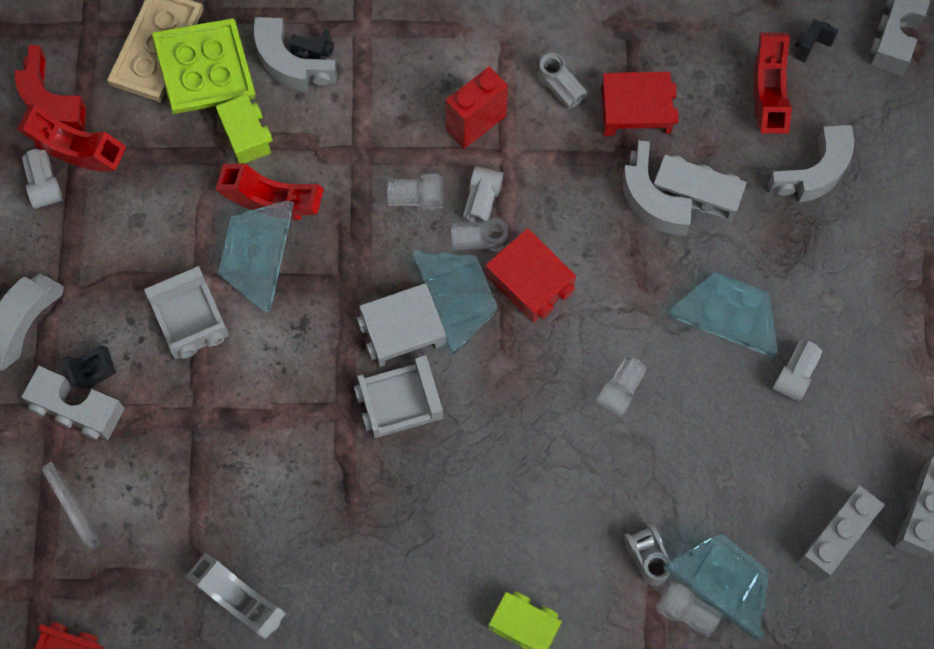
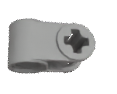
M650 523L646 529L632 535L629 533L624 534L623 538L627 550L635 561L645 583L650 586H660L665 583L671 572L672 565L654 524ZM652 563H657L663 567L664 574L660 576L653 575L649 571L648 566Z

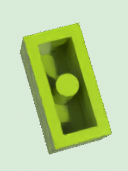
M248 94L216 106L219 119L238 163H248L271 154L269 143L273 142L267 125L261 126L259 119L263 117L257 102L251 103Z
M514 591L513 595L506 592L489 623L488 630L523 649H549L562 621L557 619L558 614L544 606L538 609L530 605L531 600L519 592Z

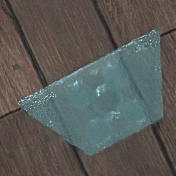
M287 200L230 217L218 272L220 276L261 310L267 312L271 311L294 206L293 202Z
M422 250L413 251L414 260L424 284L426 283L444 328L447 343L453 355L497 312V304L477 256L464 254L455 256L452 253L440 252V255L422 253Z
M717 272L710 275L672 307L668 315L671 318L773 358L778 351L770 293Z
M723 534L716 535L665 564L663 568L753 639L759 640L763 637L764 630L760 629L762 611L766 610L767 598L765 590L768 586L769 571Z

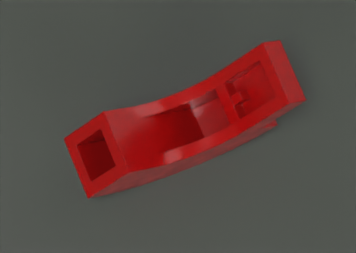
M760 33L758 55H755L754 102L760 133L789 134L792 106L789 102L786 88V69L790 41L788 33Z
M29 45L28 56H24L23 59L24 70H15L16 87L26 107L35 104L60 122L85 132L87 108L81 96H61L48 92L44 88L47 58L40 45Z
M35 104L28 105L17 128L19 132L35 141L34 146L38 149L46 150L47 154L67 163L94 171H116L126 149L124 144L105 131L90 133L77 130L60 122Z
M246 163L223 164L215 189L230 201L244 208L288 220H301L302 215H317L324 188L319 184H286L268 179L257 173Z

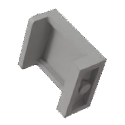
M199 266L144 289L174 359L189 358L196 354L198 349L205 346L213 347L219 345L224 341V338L229 336Z
M426 283L359 306L361 316L356 317L362 334L368 333L370 342L366 343L370 358L371 360L377 359L380 367L384 366L385 361L431 344H434L435 349L446 345V334Z
M427 356L415 358V364L367 378H364L363 374L357 376L359 385L354 386L358 403H365L367 412L362 413L366 431H373L374 438L443 419V408Z

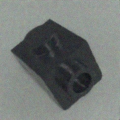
M813 19L807 33L801 31L795 43V47L799 48L795 59L805 63L815 41L831 47L839 30L827 22Z
M324 29L319 42L293 34L289 47L291 54L296 57L325 60L326 57H331L334 50V42H332L330 31Z
M100 345L79 358L67 356L63 359L65 376L72 386L90 389L116 374L109 349L106 346Z

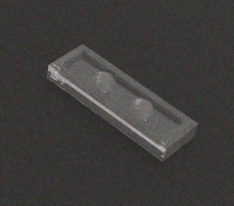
M52 462L43 466V473L83 543L92 550L102 545L59 468Z

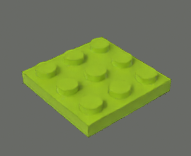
M235 18L152 33V41L172 115L215 107L248 94L250 100L255 99L256 94Z

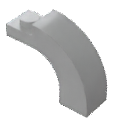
M255 17L254 38L262 66L275 81L287 88L301 92H308L309 82H314L317 85L337 82L335 60L302 59L292 55L285 48L286 31L283 18Z
M852 125L823 127L818 137L820 162L814 167L805 170L774 171L768 181L769 194L778 193L781 196H787L797 192L798 201L806 202L819 198L829 192L839 182L852 158L854 150Z
M638 141L636 151L631 150L629 166L625 165L622 176L623 192L629 207L641 221L653 229L667 234L687 236L691 223L692 198L666 195L652 184L648 175L650 142Z
M39 273L31 280L26 277L21 278L0 301L1 371L20 358L23 341L30 325L42 310L62 296L64 286Z
M204 553L186 575V578L202 592L264 639H267L279 627L280 621L286 615L279 607L255 592L218 560L207 553Z

